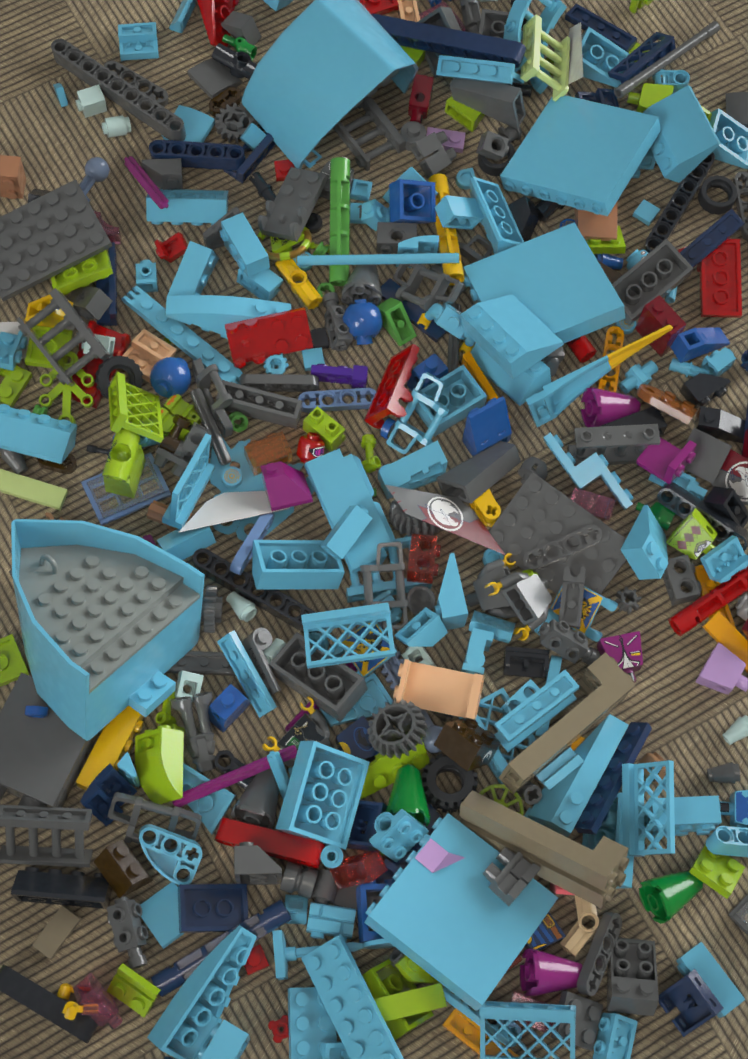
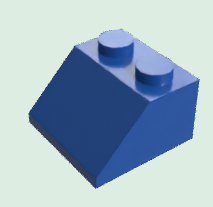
M399 179L389 184L390 222L417 224L436 222V210L434 208L436 206L435 182Z

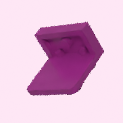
M660 437V445H649L637 458L636 463L670 485L676 477L682 475L685 466L691 464L696 457L694 451L697 444L689 440L683 449L680 450Z

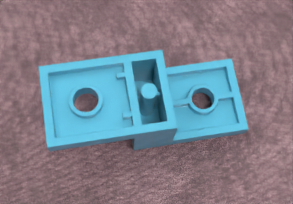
M550 432L543 437L544 442L579 491L601 477L624 511L633 505L631 502L634 499L627 488L624 490L619 485L621 483L620 478L615 471L611 473L608 470L607 466L609 463L602 454L598 456L595 452L580 464L574 466L575 459L569 451L567 453L563 451L562 447L564 444L557 434L553 436Z

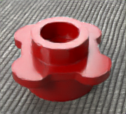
M283 1015L277 1021L272 1020L268 1024V1028L272 1030L274 1035L273 1041L275 1043H281L283 1039L289 1038L287 1015ZM280 1027L284 1028L282 1032L279 1030Z

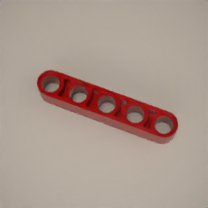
M221 818L214 839L218 843L231 847L239 846L241 842H253V846L258 845L270 857L313 868H319L321 852L325 848V844L312 839L228 818Z

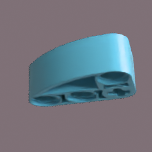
M146 824L139 830V841L143 852L152 866L162 876L177 885L190 884L202 859L203 853L200 844L192 839L152 824ZM153 831L156 834L154 840H144L142 837L144 832ZM174 839L177 845L174 849L170 850L165 848V841ZM194 847L197 855L193 854L191 857H188V852L186 851ZM180 869H187L189 871L187 878L180 879L177 877V872Z

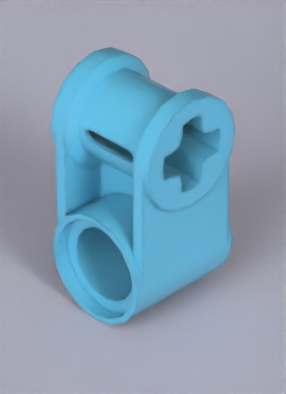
M661 69L652 76L654 84L674 86L673 93L688 86L690 75L685 70Z

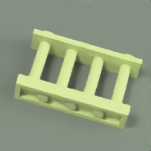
M536 14L523 25L522 44L526 47L524 56L527 61L521 67L520 78L527 82L530 78L536 76L553 88L552 100L556 102L561 96H565L569 90L570 37L567 36L561 42L542 31V18ZM541 40L552 46L555 49V51L553 52L545 45H543L541 43ZM540 52L554 61V65L542 58ZM539 65L552 73L553 78L541 71Z

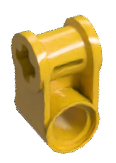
M490 489L474 502L469 503L486 527H492L501 514V508L494 499Z

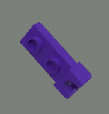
M326 364L311 365V375L317 376L319 382L352 385L351 388H366L367 366L353 365V368H348L342 365L337 367L327 366Z

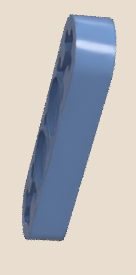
M372 388L308 391L300 394L298 400L302 401V411L306 413H311L317 406L324 412L369 409L376 391ZM349 395L353 397L354 401L346 404L342 398ZM357 395H360V403H357ZM366 395H370V402L367 401ZM324 397H331L333 403L325 405L322 399ZM305 399H309L310 405L307 406L305 404Z
M274 513L260 515L235 555L230 566L231 572L238 575L243 573L252 558L253 540H263L273 523Z

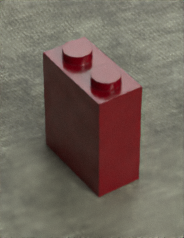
M659 295L644 306L635 330L642 337H645L667 325H671L673 327L671 331L649 344L660 357H663L672 350L670 348L677 335L684 331L686 323Z

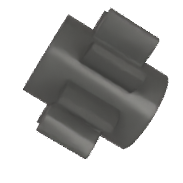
M625 587L623 593L617 591L616 597L619 599H616L615 602L618 603L620 608L618 612L625 611L630 615L632 608L636 611L640 606L637 603L642 598L637 597L636 589L632 591Z

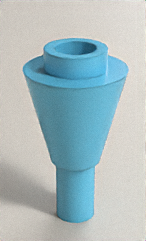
M328 845L321 852V861L328 868H336L343 861V852L336 845Z

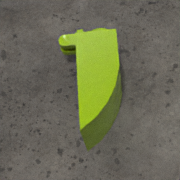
M176 724L160 725L158 729L145 730L143 734L135 736L137 776L144 792L153 803L163 804L183 798L185 729Z

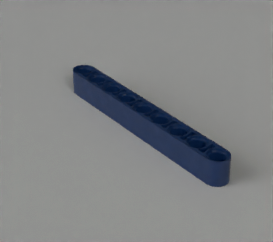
M371 14L400 46L461 58L513 63L515 68L520 67L526 52L525 45L517 41Z

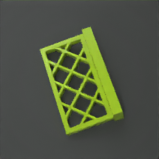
M117 372L108 388L110 430L119 433L121 428L161 443L164 435L159 396L126 383L125 375Z

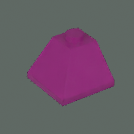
M281 461L260 466L263 485L271 511L313 502L303 472Z

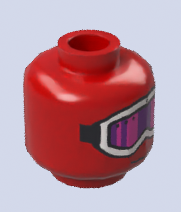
M308 432L307 435L299 438L296 455L300 458L301 462L306 463L323 456L325 442L319 438V434Z

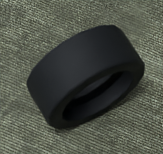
M509 141L507 144L509 146L508 160L505 163L493 164L485 156L478 154V164L484 173L490 176H500L515 154L514 146ZM492 143V148L494 150H497V146L494 143Z
M718 175L711 176L703 182L699 190V204L705 211L711 214H724L732 208L737 197V188L729 178ZM713 187L720 188L727 193L729 199L722 203L715 202L708 197L706 191Z

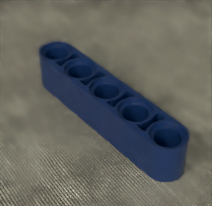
M154 140L149 145L151 159L181 158L182 167L237 171L246 160L243 147L236 144Z

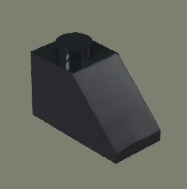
M714 486L704 502L744 528L748 522V510L735 490Z

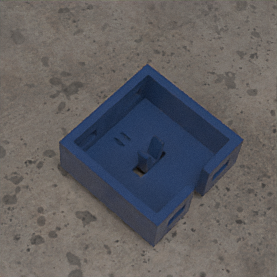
M359 800L347 844L348 849L380 852L372 846L369 839L377 833L374 828L376 818L381 813L386 812L387 806L384 803Z
M695 969L659 994L658 1003L666 1014L675 1007L681 1012L672 1022L683 1037L724 1009Z

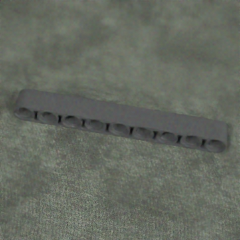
M56 39L51 43L54 59L60 66L91 87L99 84L104 96L168 140H185L184 122L177 115L68 41Z

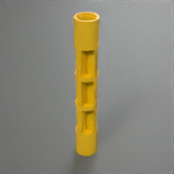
M434 174L429 178L428 182H435V190L438 192L435 197L437 205L443 197L450 195L448 180L444 174ZM436 212L435 226L437 235H439L440 253H459V263H442L443 273L462 283L465 278L456 228L442 227Z

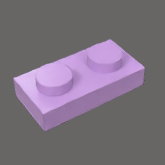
M433 127L427 128L426 136L433 132H445L448 137V141L442 144L445 151L452 147L455 152L463 153L465 132Z

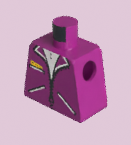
M640 631L601 638L597 643L600 655L606 652L610 657H613L618 666L625 673H628L635 683L634 672L639 671L643 666Z

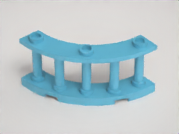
M532 0L514 1L504 27L503 39L520 43V39L523 41V31L521 30L523 19L525 18L529 21L534 16L527 10ZM538 0L546 6L540 17L542 18V31L549 34L550 29H554L557 21L567 8L561 0ZM541 40V43L548 47V44ZM525 56L522 59L520 67L515 68L514 72L521 70L522 65L527 61ZM539 65L540 70L551 77L549 71ZM536 76L530 78L531 84L539 94L548 87L545 82Z

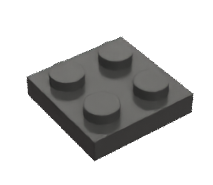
M562 991L559 1005H576L575 1046L593 1051L603 1004L568 991ZM560 1023L554 1029L565 1038L570 1033V1023ZM552 1033L551 1038H554V1039L559 1040V1039Z

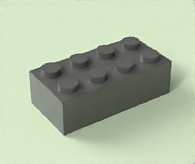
M298 632L269 663L276 678L303 697L312 698L317 707L339 722L343 720L368 690L365 678L345 664L308 669L304 636ZM316 649L311 655V660H321L325 654Z

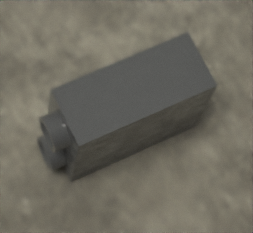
M22 672L0 712V801L5 792L21 798L18 806L62 808L101 730L88 741L67 727L37 694L33 678ZM25 707L49 708L48 716L46 718L28 717L25 715Z

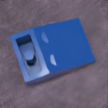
M504 396L498 399L493 398L482 408H474L468 413L462 442L472 457L500 441H510L512 431Z

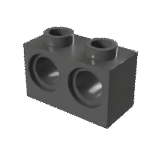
M688 554L668 559L667 568L662 575L672 606L695 601L701 594V584L695 578V567L693 562L689 560ZM674 567L681 568L683 573L676 572ZM681 586L687 587L690 593L683 592Z

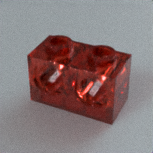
M412 534L407 581L432 584L433 576H438L439 563H435V557L440 558L441 545H437V536Z
M377 849L345 857L338 867L330 868V871L339 890L373 882L386 872L387 868Z

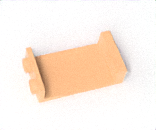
M408 659L404 660V664L400 663L398 676L401 677L400 684L395 686L393 694L396 703L399 704L403 699L407 703L411 701L420 709L476 720L485 679L484 675L416 663Z

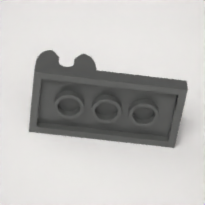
M291 167L274 202L271 200L265 202L267 216H258V226L262 235L297 242L328 180L327 175Z

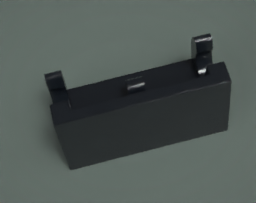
M506 646L503 675L546 679L549 669L550 650Z

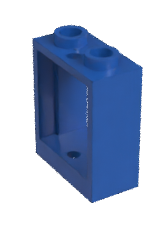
M394 879L384 880L382 884H376V880H365L356 887L359 943L384 939L377 932L369 931L368 925L364 923L368 917L365 913L367 911L366 892L382 891L387 884L391 887L395 882Z

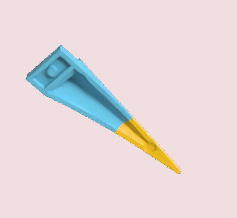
M667 325L543 386L541 392L535 393L526 399L536 426L539 427L556 418L587 388L634 353L671 331L673 327Z

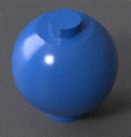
M367 299L354 300L355 304L349 305L345 310L343 323L349 327V332L356 340L357 345L373 344L372 338L379 334L383 324L381 311L375 304L367 303Z
M166 357L159 360L153 366L150 373L151 386L158 395L164 398H170L177 394L182 396L191 384V372L187 362L182 358Z

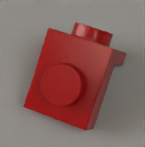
M177 232L164 242L158 239L154 241L157 247L155 249L157 255L170 263L184 255L188 247L180 232Z

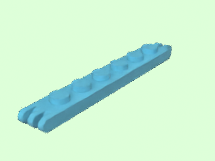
M134 286L132 288L133 291L130 290L127 296L121 298L124 304L193 360L201 358L204 368L216 364L221 380L239 384V377L242 375V371L239 368L234 367L233 363L184 323L166 317V309L141 288Z

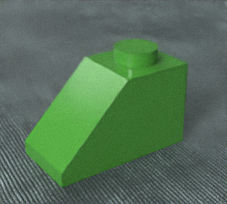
M390 297L377 305L382 314L383 327L399 346L404 345L417 336L401 301Z

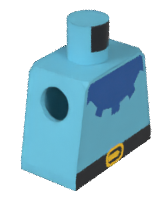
M748 790L733 792L730 795V802L719 801L721 815L730 816L731 827L748 828Z

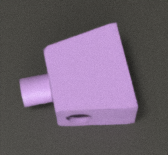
M718 642L695 682L728 695L735 686L746 692L748 690V678L741 675L746 664Z

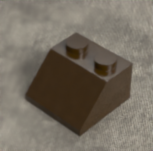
M122 839L107 846L93 861L119 899L153 881L131 848Z

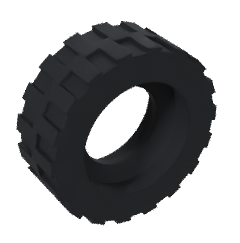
M112 356L98 366L99 368L95 374L96 387L107 399H109L110 373L118 368L128 373L129 384L142 388L143 373L140 370V366L133 359L125 356Z

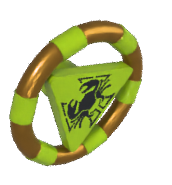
M304 227L297 242L270 236L272 252L265 249L269 260H290L307 251L312 242V235L309 229ZM260 231L257 237L262 244L267 235H262ZM301 241H303L300 247H298L295 250L292 249L293 245L299 244Z

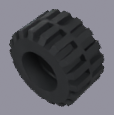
M442 753L438 754L435 759L429 760L421 777L427 802L432 804L435 810L439 808L444 813H447V810H451V813L460 809L464 799L472 790L476 792L478 786L477 772H474V769L466 771L447 755H442ZM443 772L456 774L462 783L460 791L452 794L443 792L436 784L437 776Z

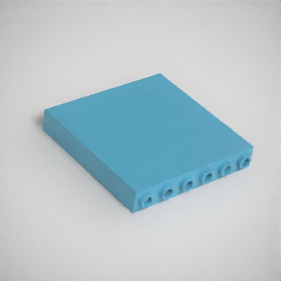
M566 95L561 96L555 102L552 100V96L500 175L503 188L510 192L513 191L525 196L540 198L544 201L574 207L578 210L608 216L660 133L659 117Z
M575 222L463 267L465 274L463 282L466 288L470 287L471 290L469 292L473 301L477 300L479 303L513 294L559 337L563 344L625 319L624 304Z
M447 813L444 819L439 817L431 827L434 829L431 835L426 833L419 843L421 846L418 852L413 850L408 856L406 862L409 864L406 868L400 867L392 877L395 880L390 887L387 884L379 894L382 899L378 904L373 902L365 912L368 917L364 923L475 1011H478L558 897L533 878L510 906L504 903L489 888L491 882L483 875V872L491 863H494L500 870L505 868L496 859L500 852ZM430 838L447 852L465 857L434 873L415 859Z

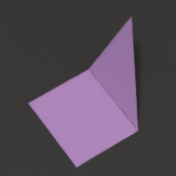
M431 838L415 857L417 861L432 873L465 858L447 852Z

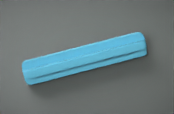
M270 751V754L267 755V760L284 801L290 779L278 751Z

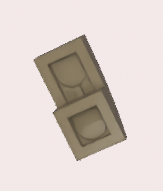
M62 905L32 946L49 959L54 958L64 941L70 937L82 918L65 905Z

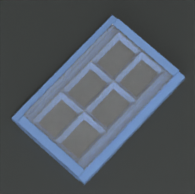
M151 452L144 455L146 462L134 498L106 492L102 473L81 482L101 526L147 507L154 500L161 501L171 496L158 466L154 464Z

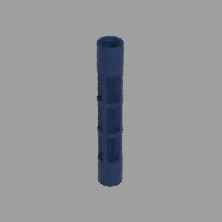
M281 899L263 909V914L256 913L174 962L173 968L168 966L151 976L154 986L161 990L160 996L164 997L182 986L200 963L239 925L256 935L255 941L292 920Z

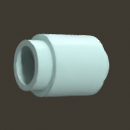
M121 115L105 118V122L101 123L103 134H107L108 138L127 135V133L131 132L128 116L124 117Z

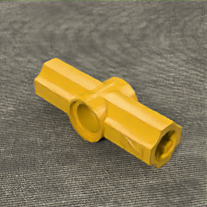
M293 259L277 261L275 263L276 268L288 282L292 292L298 295L307 309L318 307L323 298L308 280L306 272L301 270Z

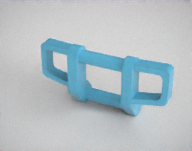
M428 372L422 374L416 388L411 393L413 401L408 402L405 408L407 415L397 419L394 424L395 427L386 442L388 446L402 454H406L417 440L424 446L433 442L431 439L443 417H446L449 413V409L439 402L445 386L444 381ZM426 378L437 383L439 386L435 399L420 391ZM419 400L437 412L426 433L407 423ZM399 429L414 437L406 448L399 446L393 441Z

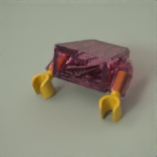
M89 973L74 987L68 983L60 985L57 993L59 998L68 1000L70 994L75 993L77 1003L68 1001L65 1004L62 1013L65 1014L64 1017L66 1019L74 1020L77 1012H80L81 1015H89L100 1027L107 1023L111 1029H115L122 1023L123 1019L118 1014L119 1008L116 1001L92 973Z

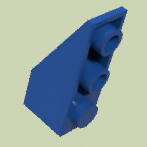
M720 327L693 328L678 334L670 348L679 362L683 363L728 346L730 342Z

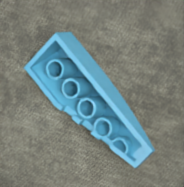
M167 296L165 316L188 325L194 324L201 327L204 331L209 332L210 330L228 339L225 324L291 310V304L235 296Z
M609 714L574 751L576 754H579L584 762L550 790L544 786L541 791V800L534 804L528 816L568 838L629 725Z
M239 925L200 963L173 997L147 1038L156 1047L176 1059H198L197 1056L203 1045H208L212 1039L210 1033L217 1022L220 1024L222 1022L220 1016L224 1007L229 1005L231 1000L229 995L233 985L237 986L240 976H238L241 966L246 964L257 936Z

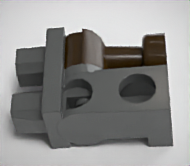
M176 414L173 418L175 425L169 434L164 435V439L156 448L154 464L164 468L169 459L175 463L171 472L181 477L204 435H210L211 430L193 422L190 431L183 441L179 439V435L183 428H188L191 421Z

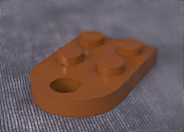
M640 384L636 392L638 397L646 403L686 424L690 423L698 410L694 408L695 405L686 400L682 402L677 399L674 393L670 391L663 392L650 385Z

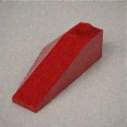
M197 0L210 45L216 47L220 43L228 47V44L223 42L222 39L225 34L230 36V33L221 26V23L234 11L239 0Z

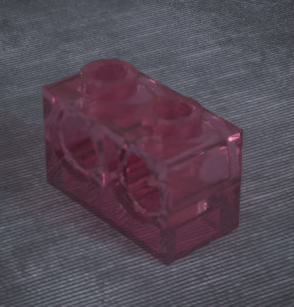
M574 487L571 500L592 515L611 521L616 504L615 499Z

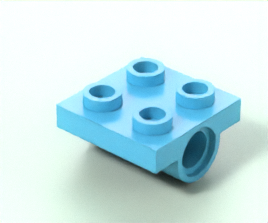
M401 809L395 815L389 812L381 813L374 823L377 833L369 841L373 847L397 863L429 831L425 825Z

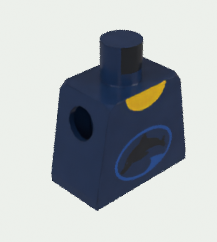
M364 715L337 735L335 742L338 746L337 750L371 762L375 760V756L379 752L372 747L369 741L367 729L370 726Z

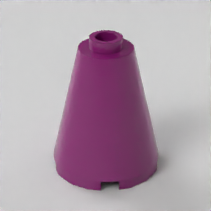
M593 387L587 388L584 391L581 402H585V409H581V415L586 427H601V425L639 412L641 409L640 402L636 397Z
M526 949L522 958L526 959L525 964L520 965V985L522 991L527 992L524 994L525 996L532 997L577 988L578 977L583 967L581 963L536 949Z

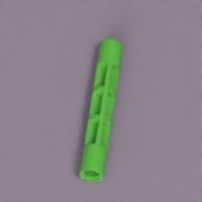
M344 157L332 158L330 161L329 255H349L350 160ZM329 265V283L333 286H345L349 279V265Z

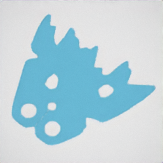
M222 437L231 462L235 461L240 464L243 480L237 488H227L224 486L221 475L225 468L230 467V463L224 466L220 465L212 447L210 464L215 465V469L210 478L211 484L221 491L220 494L224 492L265 491L260 466L279 462L276 461V453L272 454L260 465H258L256 460L249 463L247 456L251 444L250 439L239 441L233 449H230ZM302 463L295 465L287 464L299 471L303 467ZM308 476L306 481L312 495L315 490ZM294 506L286 510L273 512L275 517L266 535L294 512ZM260 515L235 520L227 527L221 524L213 525L215 530L227 535L236 532L238 539L245 541L248 535L244 532V527L249 523L255 524Z

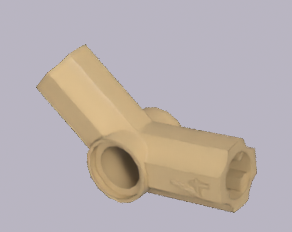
M574 895L578 921L559 945L568 954L576 957L592 935L596 933L599 919L594 904ZM585 919H591L595 925L593 928L587 929L582 925V922Z

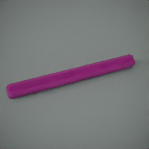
M295 745L278 751L283 763L296 757L297 748ZM267 756L184 791L183 798L172 801L173 805L182 807L270 769Z

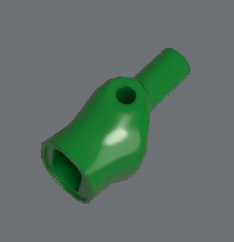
M227 34L223 36V42L233 46L235 52L247 53L251 57V61H253L257 53L256 46L248 43L242 37L234 39Z
M638 502L635 510L641 512L645 504ZM655 502L649 508L661 528L667 531L675 513L661 503Z

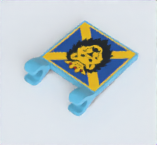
M562 586L550 608L558 616L560 613ZM584 586L580 628H571L583 632L588 638L598 642L602 637V633L590 628L600 606L613 612L616 610L618 603Z
M377 622L373 628L382 633L383 630ZM362 625L354 633L360 636L366 627ZM370 631L364 640L372 645L379 636ZM349 635L342 643L350 648L357 639ZM383 639L375 647L379 651L390 650L389 643ZM360 642L354 649V652L364 654L369 648ZM338 646L332 655L338 658L347 651ZM391 657L352 663L358 670L356 673L366 678Z

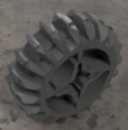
M392 501L389 509L390 525L394 526V530H400V534L406 533L408 537L412 535L416 538L418 536L425 538L426 535L433 536L434 533H439L441 528L405 514L397 501Z
M394 699L391 705L385 702L386 707L383 709L378 707L379 712L377 714L372 713L374 720L368 721L370 728L367 729V733L369 734L368 738L372 747L381 755H387L391 759L394 755L400 759L403 753L409 756L411 749L417 752L416 745H423L421 738L426 737L424 730L427 729L426 718L420 708L411 701L407 703L403 699L399 704Z

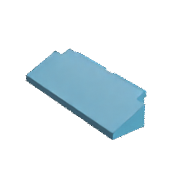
M339 448L306 462L304 467L331 529L334 528L349 506L362 505L369 511L368 515L373 518L344 556L350 573L360 571L361 565H376L377 545L379 543L394 542L395 537L380 504L372 499L374 490L360 459L353 457L352 454L343 457ZM389 547L381 549L380 565L383 564L387 557L385 549Z

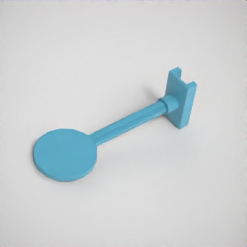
M282 930L272 931L276 979H288V961H296L297 958L304 957L320 946L286 947L284 932ZM385 938L364 943H346L350 952L361 949L394 947Z

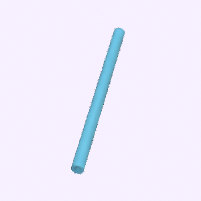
M459 253L297 256L298 266L459 263Z

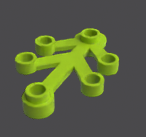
M70 351L58 360V363L64 370H67L79 359L74 352ZM66 358H71L70 363H64V360ZM55 368L50 373L41 375L40 383L43 387L48 388L52 386L53 380L57 378L56 375L58 374ZM83 369L75 373L85 387L89 388L94 385L95 380L91 374H86ZM45 378H50V381L47 384H44L43 380ZM86 378H91L89 384L84 382ZM60 382L48 394H43L39 397V403L42 407H50L53 401L63 392L62 415L59 416L58 420L69 418V421L73 424H76V421L71 415L72 392L80 399L84 407L90 408L94 404L93 397L86 394L76 383L71 387ZM44 398H49L47 404L42 403ZM85 398L91 399L89 404H84Z

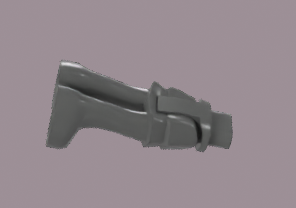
M202 692L193 695L201 732H196L191 697L185 696L171 700L173 709L179 711L182 715L186 733L185 741L188 745L186 748L193 758L192 762L196 763L197 772L215 769L213 762L215 755L213 754L216 741L213 740L214 733L211 730L208 706L213 700L212 692Z

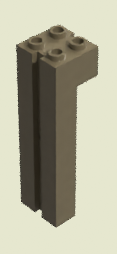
M606 652L586 668L587 672L576 682L587 697L509 762L498 777L513 795L620 704L636 685L632 677L625 673L618 666L616 660Z
M473 790L461 803L459 816L462 819L460 822L498 852H501L505 847L515 855L520 851L525 860L530 864L535 863L541 868L536 874L537 876L601 909L607 901L610 902L613 899L616 887H621L625 881L626 874H624V871L629 863L627 858L629 848L605 836L602 837L594 850H591Z

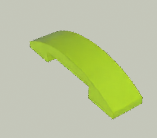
M441 983L374 999L385 1022L447 1007Z

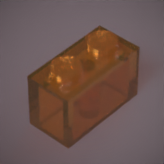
M283 432L278 434L271 433L265 439L253 440L244 446V455L254 476L261 473L260 466L280 461L286 464L292 461V451Z

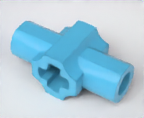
M652 360L643 366L635 364L626 372V378L619 383L620 389L627 394L634 388L638 390L640 384L647 385L652 380L651 376L658 371L657 365Z

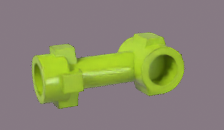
M372 434L363 435L361 447L365 449L366 460L361 463L365 472L369 474L381 467L380 459L374 456L373 448L375 447L376 439Z
M175 691L163 701L162 711L157 713L155 717L156 723L160 725L176 724V718L171 716V700L176 698Z

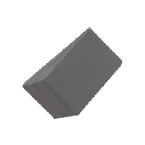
M232 11L221 23V26L235 39L242 37L252 45H255L262 37L253 17L250 15Z

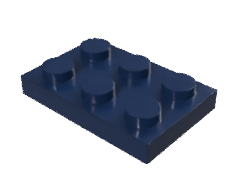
M180 884L178 886L179 933L226 932L248 919L247 884Z

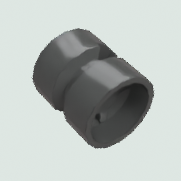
M288 861L280 890L288 893L297 891L298 896L311 899L319 870L310 867L302 869L300 864Z

